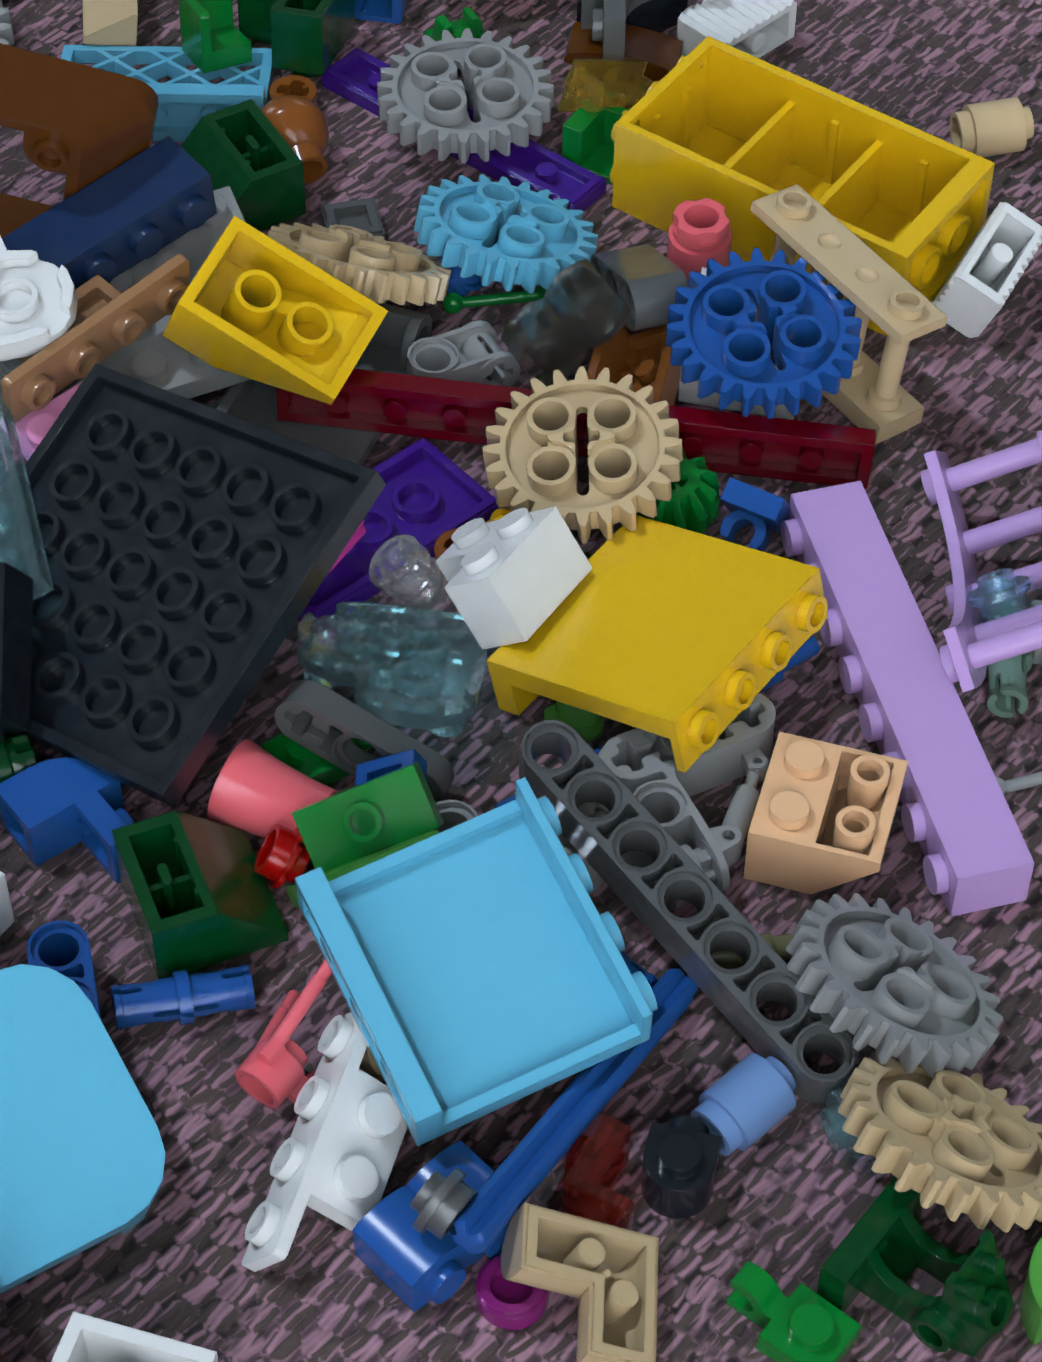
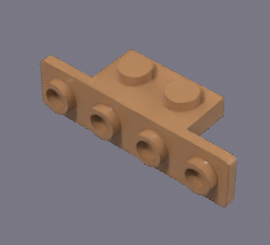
M179 253L123 293L98 274L75 290L78 300L76 320L70 330L38 353L18 358L22 364L3 377L1 386L5 416L16 423L32 411L41 410L52 400L54 395L78 378H85L95 363L99 364L121 347L133 344L146 329L166 315H172L177 303L190 285L189 260Z

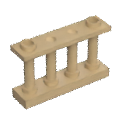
M798 184L752 201L750 211L776 233L771 261L778 250H784L785 264L793 265L797 252L812 266L811 273L817 270L827 279L826 285L832 284L856 305L854 317L861 318L862 320L859 337L861 338L858 360L854 361L852 376L850 379L841 378L839 393L836 395L825 391L822 392V395L858 428L875 429V444L894 437L921 423L925 407L900 385L909 344L913 339L945 327L948 317ZM869 319L887 333L880 366L862 351Z

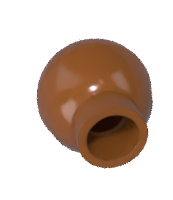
M284 95L269 101L261 111L303 162L304 185L317 181L326 173L328 168L323 155L329 140L325 115L314 102L302 96Z

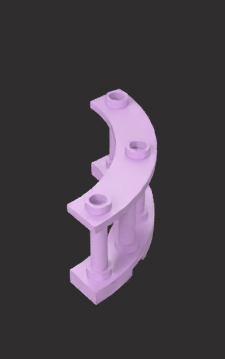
M1042 430L1037 431V438L953 467H951L948 455L945 452L933 450L924 453L928 469L921 471V480L931 505L938 504L953 580V584L945 587L953 617L949 627L943 630L947 644L940 646V656L949 681L951 683L959 681L962 693L981 686L985 679L987 665L1042 648V604L986 622L984 606L993 602H999V599L1011 598L1042 588V561L980 581L975 559L976 553L1042 532V506L969 530L958 490L1041 463Z

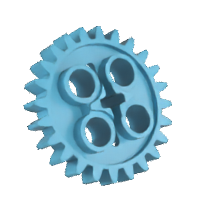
M484 174L479 175L478 182H473L464 175H459L457 184L447 179H442L440 188L430 185L427 195H421L414 231L419 233L418 244L428 245L426 252L428 256H443L441 263L443 268L458 266L462 268L460 274L462 278H468L475 274L481 277L483 286L487 287L493 281L501 282L506 291H511L513 285L516 284L521 285L528 293H534L536 285H540L549 292H555L557 283L570 288L574 279L583 281L586 271L591 270V256L596 252L598 234L592 233L593 222L582 220L584 214L582 210H567L569 200L550 199V190L548 189L537 193L531 191L530 184L526 181L518 187L511 185L507 177L503 176L499 182H491Z

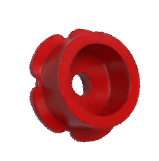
M280 824L274 825L258 852L254 872L268 878L269 882H271L270 887L274 889L281 887L286 880L295 883V878L304 873L310 860L298 828L292 831Z

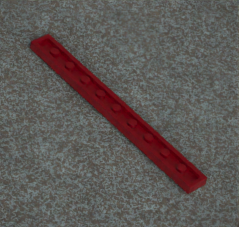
M353 369L332 405L277 388V420L487 445L486 427L497 425L496 408L512 409L510 395L512 391L521 392L528 397L532 395L531 389ZM669 405V418L678 419L679 439H682V447L687 459L705 457L706 466L709 471L832 486L861 481L865 489L868 487L875 448V429L781 418L768 419L767 417L756 415L743 417L739 413ZM580 413L577 416L578 456L588 457V415Z

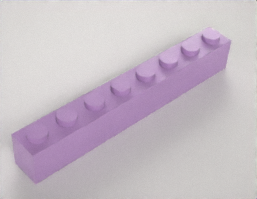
M855 481L791 494L788 520L781 522V539L784 550L788 557L797 556L799 562L820 568L824 597L828 603V618L821 627L820 633L826 647H836L840 657L838 667L844 691L846 694L855 693L859 701V721L865 740L868 743L876 741L881 755L909 761L900 794L903 804L901 807V819L909 842H919L924 853L923 871L929 891L932 895H942L951 917L1026 901L1034 868V860L958 693L946 675L938 649L862 482Z

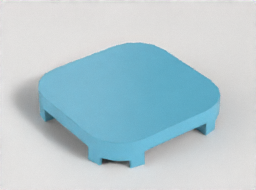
M25 964L0 969L1 1294L119 1232L124 1235L142 1221L160 1190L166 1154L158 1126L92 1002L74 980L49 967Z

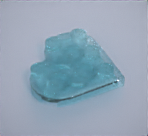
M370 602L336 603V614L316 618L309 612L305 614L298 625L296 650L298 661L305 667L304 679L318 682L327 688H332L339 684L352 687L354 699L360 707L394 727L427 729L432 734L442 737L457 736L464 731L465 720L475 714L481 703L488 649L482 650L460 613Z

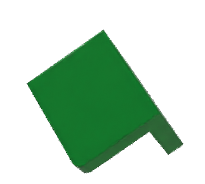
M179 0L182 51L203 74L252 62L251 42L233 24L232 0Z
M590 95L563 124L562 157L606 179V183L613 186L610 182V173L614 165V141L611 138L614 124L622 117V112L628 109Z

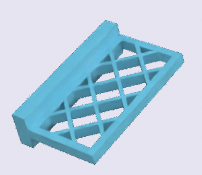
M64 45L61 55L63 60L75 63H95L96 65L91 67L133 77L148 84L155 91L159 100L152 141H161L170 136L175 142H184L203 116L250 99L261 110L269 102V89L274 73V68H272V48H251L252 62L204 74L199 68L192 71L185 68L188 65L195 64L182 51V47ZM136 64H150L139 70L132 67ZM241 66H257L245 72L238 69ZM165 76H169L170 78H172V80H169L165 83H159L156 81ZM218 77L225 79V81L218 84L209 82Z

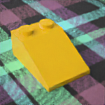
M234 215L177 303L162 336L215 368L332 405L388 310Z

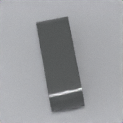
M649 244L596 253L591 256L590 266L593 287L602 306L614 314L631 331L667 325L668 307L670 304H675L676 288L678 286L688 288V280L680 267Z

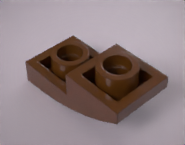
M575 22L570 31L563 61L577 67L586 74L596 75L609 82H612L620 67L632 72L640 79L655 82L664 78L676 66L680 59L683 41L647 28L626 24L624 64H602V41H592V29H581V22Z

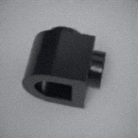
M686 1116L674 1117L669 1120L668 1125L651 1122L643 1155L641 1183L642 1194L646 1203L658 1214L674 1219L688 1218L701 1212L708 1205L713 1194L720 1162L722 1136L710 1134L709 1128L703 1122Z

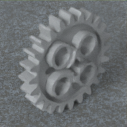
M465 28L461 38H454L448 30H443L442 40L437 42L431 37L423 35L421 48L408 43L404 44V56L392 54L390 56V67L381 68L380 70L381 82H377L380 120L387 121L388 134L400 133V145L402 146L410 145L417 141V154L421 156L431 149L438 150V161H444L450 153H458L460 162L466 163L470 153H477L484 162H488L490 151L495 149L506 157L510 156V143L524 148L528 147L529 134L541 136L542 123L550 122L554 95V84H551V70L543 69V58L541 56L530 58V46L523 45L512 49L511 36L495 42L492 41V31L487 30L480 39L473 38L470 28ZM457 68L461 70L464 85L461 80H458ZM467 105L470 110H473L474 122L470 120Z
M854 893L849 902L838 894H833L828 903L821 899L816 900L811 910L807 909L791 933L792 939L787 945L786 951L793 957L788 963L787 968L789 971L801 976L795 985L797 991L815 995L816 998L809 1009L814 1013H829L834 1018L829 1027L830 1031L838 1033L847 1030L854 1035V1049L859 1051L870 1045L876 1049L879 1063L883 1065L889 1061L891 1056L899 1059L905 1072L912 1075L920 1063L932 1078H934L937 1072L942 1071L943 1068L959 1073L964 1067L973 1070L1000 1034L996 1029L1003 1021V1016L994 1011L1000 1003V998L985 991L991 979L988 976L973 973L970 970L976 962L973 956L957 955L952 950L956 945V939L953 937L939 939L933 934L934 923L930 920L921 925L912 922L911 913L906 907H903L897 915L892 913L884 899L879 897L874 905L870 907L858 893Z

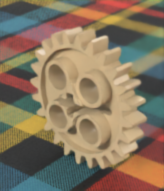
M294 222L293 226L280 223L279 227L271 226V230L268 231V237L377 304L390 300L399 305H405V301L418 306H423L424 302L435 305L437 300L444 301L451 269L443 268L441 266L442 262L438 261V257L424 255V250L406 245L403 242L385 241L383 236H373L365 230L338 224L325 228L316 223H312V227L298 222Z
M579 366L575 380L567 381L558 369L553 372V385L546 387L541 381L533 378L530 380L532 395L528 397L521 392L512 391L510 393L512 409L496 408L497 425L486 427L487 446L483 447V458L487 485L489 489H495L497 506L505 507L510 505L511 512L523 507L527 508L529 512L556 506L569 529L578 531L582 544H587L591 529L599 528L607 540L613 539V524L620 522L632 532L637 530L636 513L639 512L651 518L656 517V499L670 501L672 498L671 482L680 481V461H683L682 439H679L678 419L669 418V403L666 400L654 403L652 386L648 385L634 392L633 375L627 374L615 384L610 381L609 368L604 367L595 380L588 379L584 366ZM580 413L588 415L589 492L586 495L578 494L577 416Z
M877 1055L874 1060L867 1057L863 1058L859 1067L854 1069L840 1095L843 1100L838 1108V1113L847 1118L842 1126L843 1131L859 1137L853 1149L861 1154L875 1156L876 1161L871 1168L873 1172L882 1174L892 1173L898 1178L894 1189L898 1192H906L913 1189L920 1194L921 1207L928 1209L936 1202L944 1206L946 1214L951 1221L956 1222L959 1215L964 1213L981 1230H984L990 1219L1003 1232H1009L1014 1222L1025 1230L1031 1227L1034 1220L1042 1222V1125L1028 1122L1025 1119L1030 1110L1027 1106L1010 1105L1004 1100L1007 1096V1090L1004 1088L989 1090L983 1086L982 1075L977 1072L967 1077L959 1072L943 1068L942 1071L937 1072L934 1078H932L920 1063L911 1075L905 1072L899 1059L896 1057H891L885 1065L879 1063Z

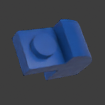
M63 757L37 763L0 783L1 825L36 867L81 841L116 883L120 882L111 830L133 824L134 821L124 809L121 783L74 757Z

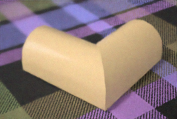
M524 1202L512 1217L503 1241L501 1252V1273L503 1278L579 1298L576 1362H656L659 1238Z

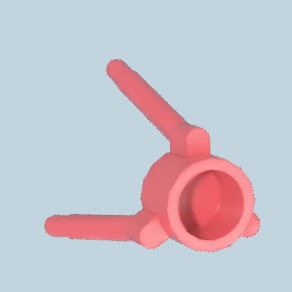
M326 960L323 961L317 972L313 974L301 994L297 990H290L255 1048L234 1074L237 1082L248 1095L271 1109H278L286 1098L295 1104L300 1090L315 1075L317 1070L316 1068L305 1076L303 1067L308 1062L307 1055L290 1037L332 974Z

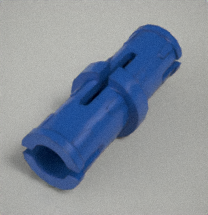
M249 965L188 974L186 969L172 971V977L142 983L111 985L112 1006L117 1030L178 1020L179 1025L182 1026L194 1024V1017L226 1011L255 1009L254 987Z

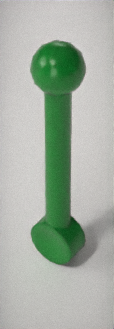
M557 284L555 292H549L541 286L534 290V293L518 291L462 297L458 293L450 292L444 297L442 307L445 312L456 314L463 310V308L535 301H539L541 305L558 304L561 296Z

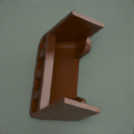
M0 43V125L24 131V153L39 168L49 172L66 174L63 200L151 147L159 100L155 91L148 84L133 77ZM0 193L1 238L53 206Z

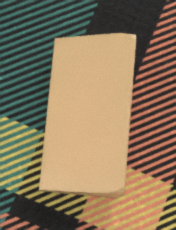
M82 0L83 44L136 46L137 0Z

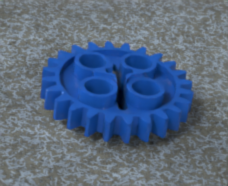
M754 248L751 261L743 262L740 256L735 251L729 252L728 266L723 267L715 260L709 259L707 260L706 276L695 271L689 273L688 288L678 286L675 292V304H670L668 307L666 346L671 347V366H682V383H692L699 380L697 397L703 399L716 392L720 394L718 409L722 411L733 401L741 402L743 417H748L754 405L763 406L768 419H773L776 405L784 404L787 410L795 416L798 415L801 399L806 400L817 408L821 405L823 391L833 395L839 393L841 378L850 379L854 361L858 360L862 320L861 318L854 317L856 305L849 299H843V294L832 284L826 285L827 279L817 270L811 274L806 271L807 261L801 257L793 265L785 264L784 250H778L772 261H764L759 248Z

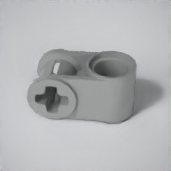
M478 320L472 321L461 328L433 337L421 338L413 342L407 352L406 375L512 387L519 378L521 366L518 359L511 352L503 351L497 343L498 337L495 329L488 322ZM489 376L491 381H488L486 377Z

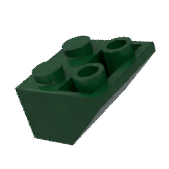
M252 99L203 116L180 146L210 173L213 190L230 186L245 222L257 230L261 231L306 214L303 162Z
M177 810L111 830L119 879L158 979L172 977V971L186 969L187 972H191L289 941L287 929L265 877L254 872L256 856L245 831Z

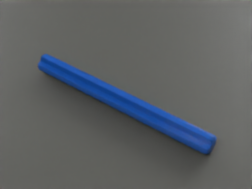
M681 969L667 970L652 987L658 1009L652 1012L650 1039L582 1070L456 1216L454 1225L450 1229V1236L455 1244L462 1245L469 1254L475 1255L484 1252L521 1205L530 1197L693 1002V996L698 991V986L690 977H686Z

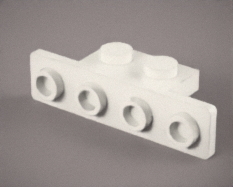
M351 1012L343 1016H335L326 1026L320 1037L318 1051L322 1053V1057L315 1075L304 1084L295 1101L294 1112L299 1116L291 1137L283 1142L271 1162L270 1175L274 1177L268 1196L266 1201L262 1202L253 1212L246 1226L245 1239L249 1241L243 1257L242 1265L253 1272L281 1262L287 1257L306 1206L352 1231L357 1223L381 1201L407 1130V1124L388 1086L359 1069L368 1045Z

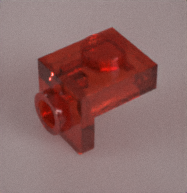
M605 1115L591 1138L586 1135H581L568 1155L564 1167V1173L567 1175L563 1179V1213L633 1231V1201L612 1190L629 1163L630 1126Z

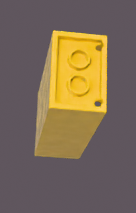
M709 36L699 43L686 57L682 55L676 66L664 78L652 83L646 94L629 111H623L622 117L614 124L611 138L614 141V165L610 173V182L613 184L612 207L668 233L673 223V213L679 204L685 200L698 201L704 198L715 200L725 206V215L730 222L729 227L732 231L731 252L735 251L742 261L746 262L751 261L753 249L759 248L764 261H771L776 233L750 211L752 201L798 184L930 302L938 295L973 237L986 221L995 163ZM796 252V255H795L794 263H795L799 258H801V256H800L797 252ZM807 262L806 271L811 274L812 266ZM869 319L868 328L887 336L886 332Z

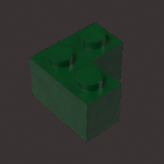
M238 0L239 30L247 38L258 39L263 44L271 45L272 68L289 70L295 75L304 77L324 75L355 28V0Z

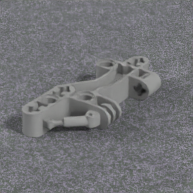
M761 693L755 696L751 705L730 723L719 735L715 744L709 750H706L685 773L678 771L676 768L670 739L638 728L609 739L598 754L603 762L721 892L729 889L730 886L728 867L738 862L741 858L743 842L760 795L756 787L759 781L765 779L769 760L771 759L776 710L773 703ZM747 776L744 784L736 786L722 826L708 828L690 796ZM449 799L436 802L444 824L431 831L438 830L439 833L475 818L479 814L471 805L462 801ZM587 802L578 807L581 813L592 818L603 817L610 813L605 806L596 802ZM562 833L557 835L566 854L569 856L577 853L584 862L593 884V891L588 894L597 891L604 880ZM629 851L621 856L627 864L635 865L639 868L647 867L654 863L649 855L641 851ZM674 900L666 904V907L671 911L683 907L684 900Z

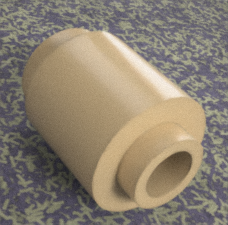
M1017 97L966 104L963 106L962 111L952 112L950 116L952 144L981 157L1024 151L1027 139H1032L1034 135V120L1031 109L1028 106L1023 107Z

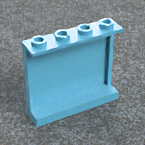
M525 777L516 781L515 800L328 882L322 868L319 867L295 878L299 907L417 1147L650 1039L652 1012L658 1009L652 988L641 971L631 974L620 954L621 951L625 950V944L616 921L608 911L599 915L588 894L593 891V884L584 862L577 853L569 856L566 854L557 835L562 833V828L552 803L545 795L536 798Z

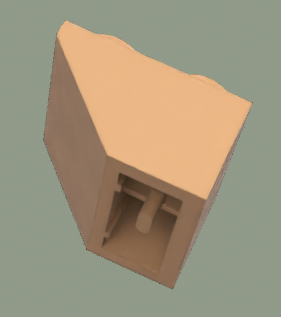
M779 731L748 831L743 878L807 894H814L879 872L909 761Z

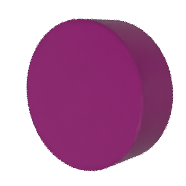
M501 1255L489 1260L477 1275L475 1284L476 1304L481 1315L492 1325L507 1330L522 1329L537 1322L545 1313L549 1302V1291L504 1279L501 1273Z

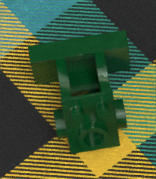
M894 1176L822 1265L817 1294L842 1312H845L858 1294L862 1292L910 1324L916 1337L927 1347L938 1352H947L950 1348L975 1357L992 1333H996L1004 1327L1014 1305L1005 1275V1259L999 1256L993 1233L988 1229H985L978 1238L977 1245L969 1247L965 1254L957 1253L937 1242L917 1222L923 1208L920 1204V1194L913 1189L906 1192L896 1191L894 1187L898 1178ZM918 1267L944 1284L942 1296L936 1297L926 1295L910 1287L905 1282Z

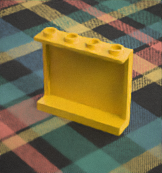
M636 515L637 530L632 532L622 525L613 534V539L607 540L588 559L593 569L527 641L500 646L486 662L499 709L519 716L541 695L668 738L671 741L676 768L678 771L685 773L706 750H709L715 744L719 735L730 723L751 705L755 696L776 673L787 666L790 658L811 635L821 629L828 618V603L824 597L820 568Z

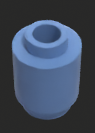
M750 1053L699 1096V1106L691 1112V1118L703 1122L709 1128L710 1134L722 1136L721 1155L729 1156L737 1148L740 1151H746L796 1108V1098L793 1093L797 1087L796 1081L788 1068L777 1058L768 1056L765 1059L758 1054Z

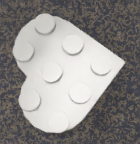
M0 235L1 362L36 354L68 332L76 320L78 300L67 268L63 265L58 268L53 263L39 260L37 252L33 250H7Z

